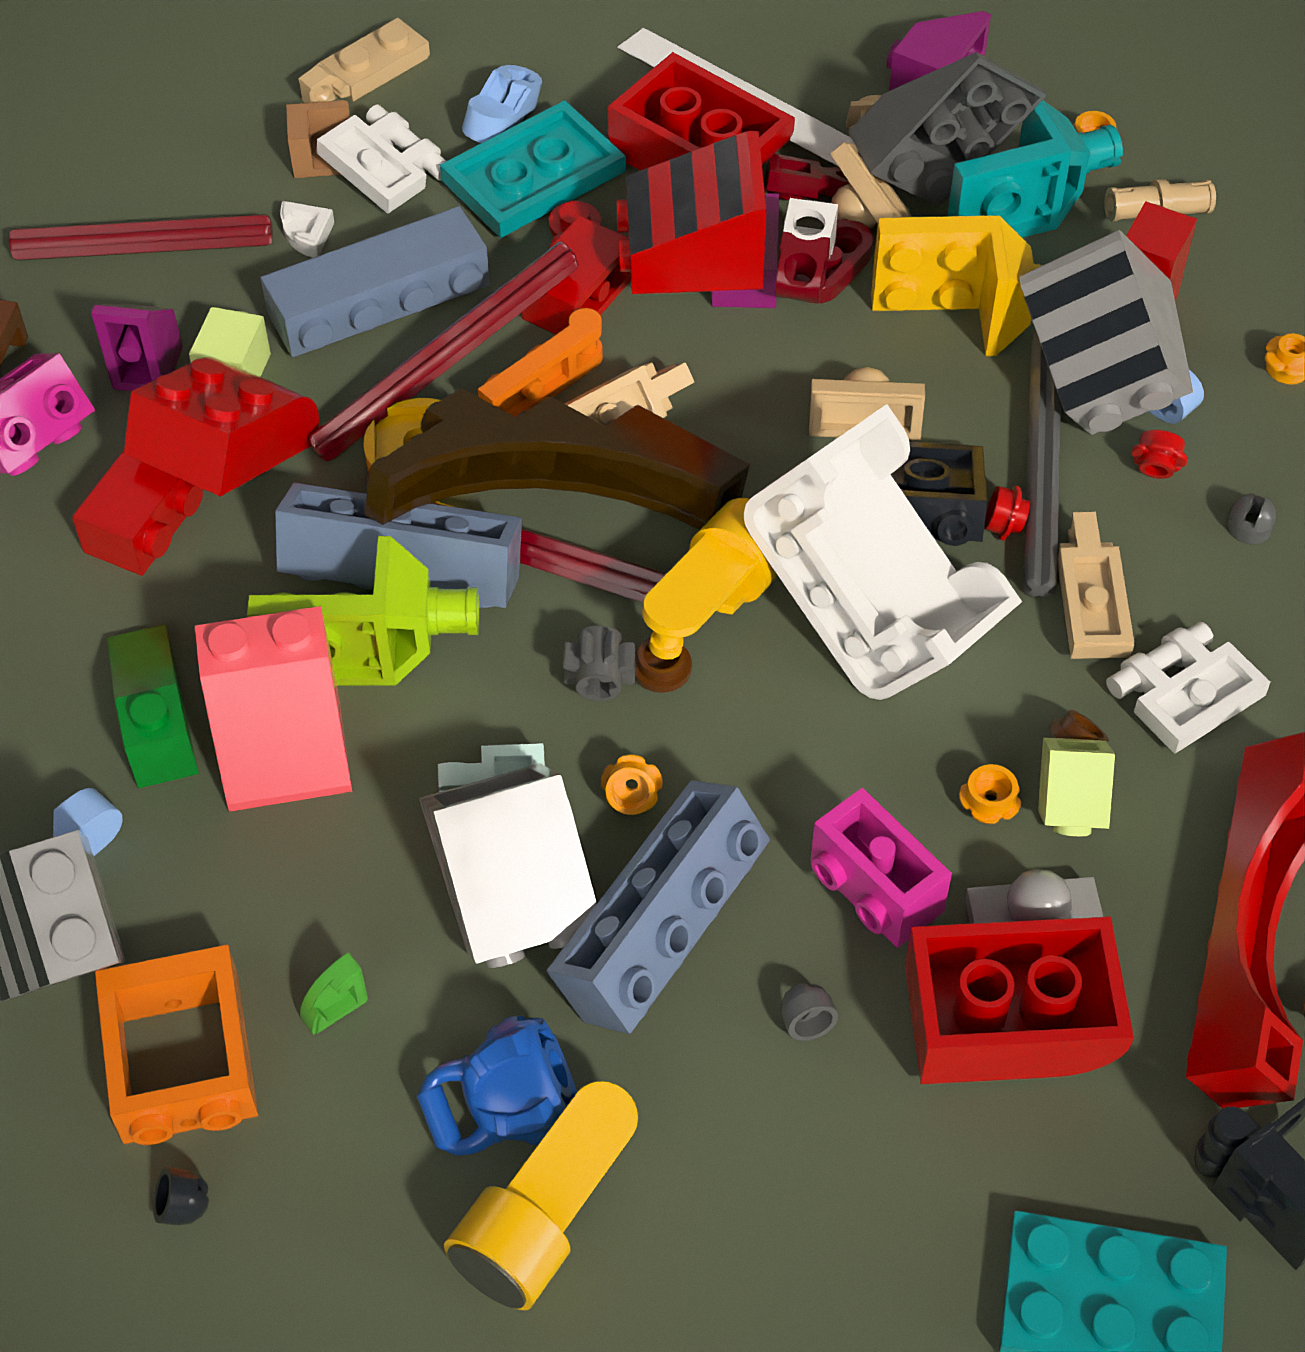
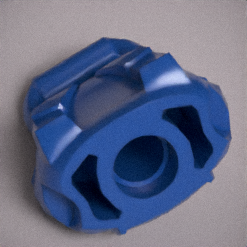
M511 1016L504 1019L498 1025L492 1026L487 1032L485 1041L480 1044L472 1055H465L464 1058L445 1062L426 1075L418 1091L417 1099L436 1148L459 1156L481 1152L503 1140L525 1141L529 1145L538 1146L577 1094V1090L556 1035H553L546 1021L538 1017L526 1019L523 1016ZM461 1081L467 1107L478 1125V1128L464 1139H461L442 1085H440L444 1082Z

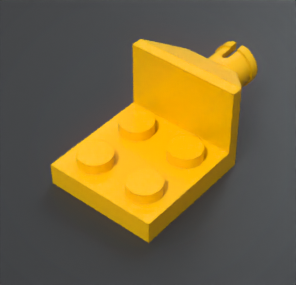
M1001 216L878 218L871 287L872 311L979 309L985 356H997L1031 324V315L1024 298L1019 277L1043 265L1039 263L1034 264L1031 246Z

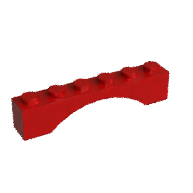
M1305 732L1245 747L1241 773L1237 780L1236 801L1231 827L1227 835L1228 845L1222 878L1218 884V900L1212 933L1208 939V955L1202 988L1197 1000L1198 1010L1191 1048L1187 1054L1185 1076L1222 1109L1232 1106L1242 1108L1294 1101L1303 1039L1289 1022L1278 996L1273 962L1275 933L1282 906L1296 873L1305 860Z

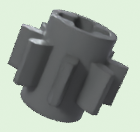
M596 625L583 629L578 635V643H564V683H576L577 693L589 700L606 701L617 697L621 692L622 684L634 685L635 683L634 642L623 643L621 633L609 626Z

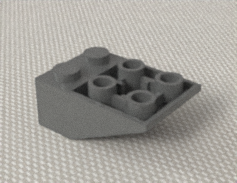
M975 52L884 93L849 130V134L870 174L940 206L950 196L954 164L991 155L1003 140L1047 96V93L1039 86Z

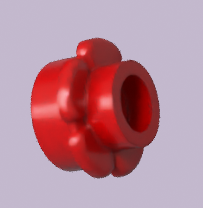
M1145 431L1140 436L1139 444L1135 445L1131 450V455L1134 457V462L1140 466V471L1152 478H1170L1174 472L1180 471L1181 467L1186 466L1188 462V457L1184 453V439L1169 431Z
M1015 485L1012 490L996 486L990 497L986 510L984 530L999 534L998 540L1004 541L1011 532L1020 534L1025 526L1030 509V501L1022 499V491L1019 486Z

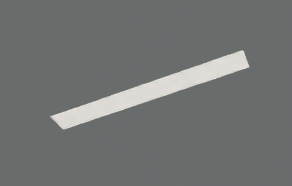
M645 28L639 30L617 47L653 67L674 52L795 117V126L790 141L835 165L837 163L830 153L843 142L854 144L852 138Z

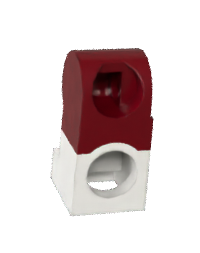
M790 198L779 250L781 254L776 278L775 297L820 302L830 255L833 253L836 240L838 204ZM812 216L821 220L825 227L823 230L796 226V221L802 217Z

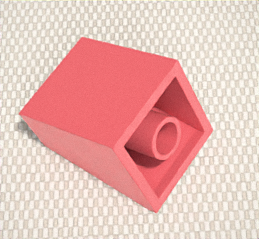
M321 606L196 625L195 634L200 680L229 812L353 792L339 693Z

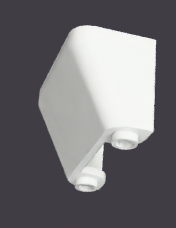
M887 404L754 495L746 503L744 509V521L751 537L852 684L862 694L878 700L889 698L951 664L1022 602L1006 577L997 568L988 563L974 562L956 571L890 474L908 460L910 444L904 428Z

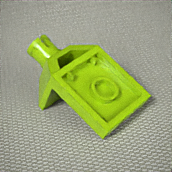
M378 536L373 595H356L349 592H341L334 595H294L282 592L273 595H249L247 617L321 606L337 686L397 685L430 654L431 635H439V633L479 634L480 606L478 587H467V589H439V587H431L429 569L391 536Z

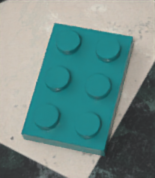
M564 100L440 164L441 181L502 238L553 211L560 204L569 202L626 171V155Z
M1015 1211L1011 1222L999 1352H1222L1227 1246Z

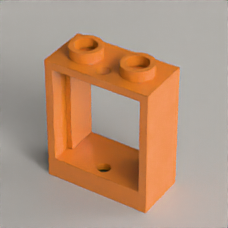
M228 944L95 971L110 1116L123 1144L133 1142L140 1145L159 1144L169 1140L176 1133L199 1128L210 1131L226 1130L238 1125L242 1119L259 1116L239 977ZM220 1003L229 1076L132 1095L124 1022Z

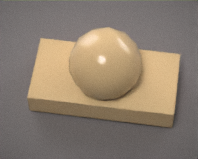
M843 142L830 153L850 182L839 188L832 197L831 203L838 204L837 220L859 221L871 230L878 223V218L912 217L889 182L870 174L856 145Z
M870 367L855 369L846 375L844 380L812 379L809 436L840 437L887 404L904 428L909 440L920 441L925 402V384L890 382L889 378L881 370Z

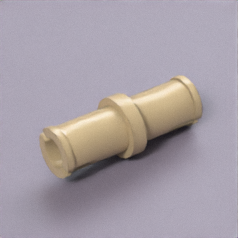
M1166 179L1153 180L1149 186L1108 188L1105 194V213L1109 217L1110 222L1136 218L1145 201L1182 214L1212 213L1216 204L1215 186L1211 184L1210 179L1200 182L1169 184Z

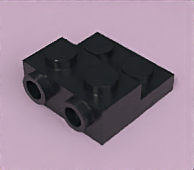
M909 442L910 452L908 460L890 475L933 538L951 546L963 545L968 541L983 542L987 510L983 446Z

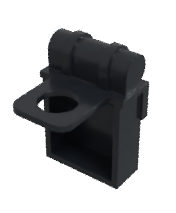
M1305 1098L1275 1122H1269L1262 1128L1242 1109L1234 1106L1223 1108L1209 1121L1206 1133L1202 1135L1196 1145L1195 1166L1204 1176L1218 1178L1211 1192L1239 1222L1247 1218L1285 1260L1297 1270L1305 1264V1160L1283 1137L1305 1118Z

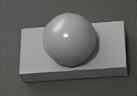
M1033 869L1023 872L1012 884L967 888L965 897L970 924L1103 917L1094 877L1063 879L1051 870Z

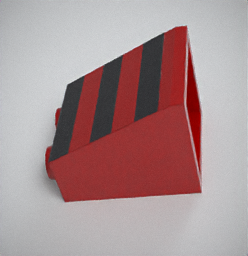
M747 131L626 176L627 199L617 200L618 233L628 232L629 238L619 239L620 272H631L632 294L763 289L766 201L758 131Z

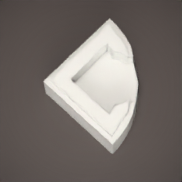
M283 201L280 216L283 233L288 243L295 250L312 258L320 256L334 225L333 210Z

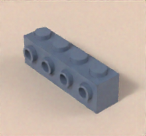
M460 206L260 277L267 314L292 358L490 285L487 247Z
M300 483L292 484L275 511L277 572L298 575L305 580L318 581L326 579L355 584L362 589L374 590L378 536H391L429 569L431 587H439V589L478 587L479 606L481 608L493 606L506 608L519 580L521 517L427 504L417 507L382 525L364 515L367 494Z
M691 780L547 969V973L584 1023L631 1034L770 842L769 836L738 787Z

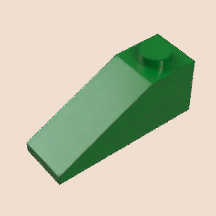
M166 624L108 637L114 699L124 749L138 789L199 774Z

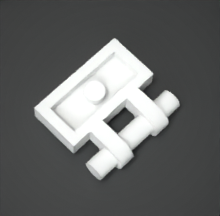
M376 104L370 108L366 115V120L372 125L368 126L359 117L353 115L317 139V154L386 213H390L425 189V172L428 171L437 180H441L440 164L446 162V160L440 156V148L428 138L421 140L408 129L409 123L396 112L388 113L379 104ZM394 145H397V146H398L401 150H403L404 152L400 153V152H399L396 148H394L393 146H394Z
M1201 621L1188 629L1179 627L1163 636L1159 647L1146 655L1139 652L1122 662L1121 670L1106 680L1109 691L1118 699L1123 698L1132 691L1145 693L1137 699L1134 713L1174 754L1266 696L1270 681L1230 642L1210 652L1205 646L1213 641V634L1208 625ZM1174 665L1185 667L1184 670L1171 678L1164 673V671Z

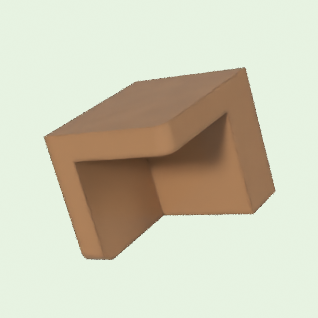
M346 100L287 104V135L294 178L341 175L317 154V139L350 118L348 102Z

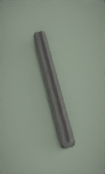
M1036 329L1033 332V340L1031 341L1026 500L1030 501V509L1025 523L1023 590L1030 597L1041 596L1048 598L1055 593V585L1057 584L1061 400Z

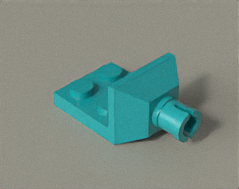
M1042 100L1027 118L1022 121L1018 148L954 164L947 217L1001 216L1022 238L1058 229L1082 194L1086 174L1090 171L1105 167L1112 168L1121 164L1122 161L1119 158L1123 156L1121 137L1117 129L1111 124L1085 133H1077L1066 116Z

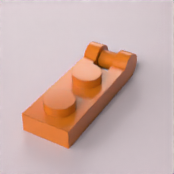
M589 308L574 311L570 315L567 328L545 343L533 347L526 356L503 372L492 375L484 385L478 388V397L514 417H517L524 410L531 409L549 396L554 398L602 363L603 346L599 340L602 334L601 315Z

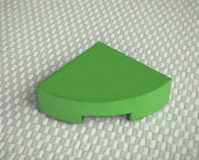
M349 952L335 961L319 976L302 1002L300 1018L313 1035L320 1033L368 1000L362 969Z

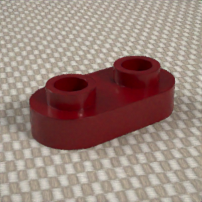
M848 219L837 220L836 240L833 253L830 255L819 303H825L836 298L869 263L872 256L873 234L865 224Z

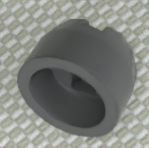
M1255 493L1242 495L1230 509L1227 529L1240 542L1246 544L1263 543L1272 535L1276 523V508L1267 497L1265 499L1261 496H1255ZM1248 513L1258 515L1256 524L1245 521Z
M799 983L785 992L781 1003L782 1019L789 1035L793 1039L798 1041L817 1039L827 1034L837 1024L839 1014L831 996L822 986Z

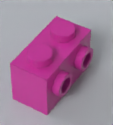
M60 353L34 354L0 378V473L15 476L25 472L39 461L40 457L37 453L51 442L59 444L75 436L83 427L80 421L95 411Z
M863 787L814 823L810 862L815 875L825 887L832 891L838 889L855 906L859 919L871 932L875 934L882 933L896 948H899L909 940L911 927L927 926L945 911L952 872Z

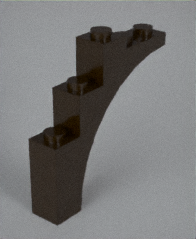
M460 388L441 401L434 402L426 409L421 421L422 434H417L408 443L389 455L377 459L370 466L365 480L367 496L364 515L384 525L417 507L452 496L497 489L540 488L583 492L626 501L669 515L700 530L727 502L742 498L750 464L638 404L617 419L612 418L603 425L551 396L514 417L469 391Z

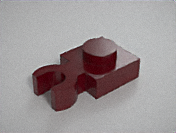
M774 154L768 159L766 190L774 191V194H779V198L790 200V198L804 200L805 197L817 199L818 194L832 198L839 188L850 183L839 167H820V161Z

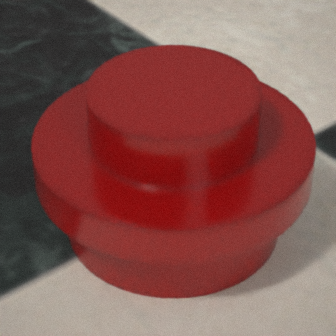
M570 201L560 204L550 213V232L554 237L559 232H564L578 216L601 225L600 213L594 206L585 202Z

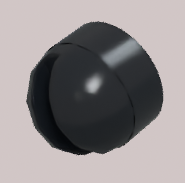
M164 1167L160 1172L154 1192L153 1216L155 1222L179 1226L191 1224L202 1217L209 1204V1198L206 1196L208 1193L207 1182L198 1173L188 1169Z

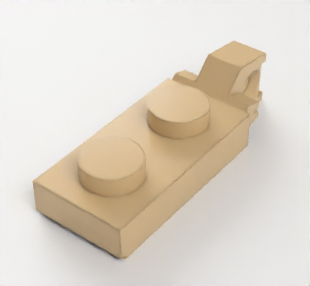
M396 18L320 61L298 78L302 102L333 101L338 97H348L354 102L426 60L430 55L429 41L401 19Z
M651 362L635 366L564 404L603 425L612 418L617 419L637 404L664 418L668 416L666 412L673 408L668 396L694 383V380L686 362L679 365L671 364L657 372Z
M1072 512L1071 529H1068L1069 543L1059 544L1057 560L1071 659L1131 657L1134 648V637L1119 546L1113 547L1112 542H1100L1096 512Z

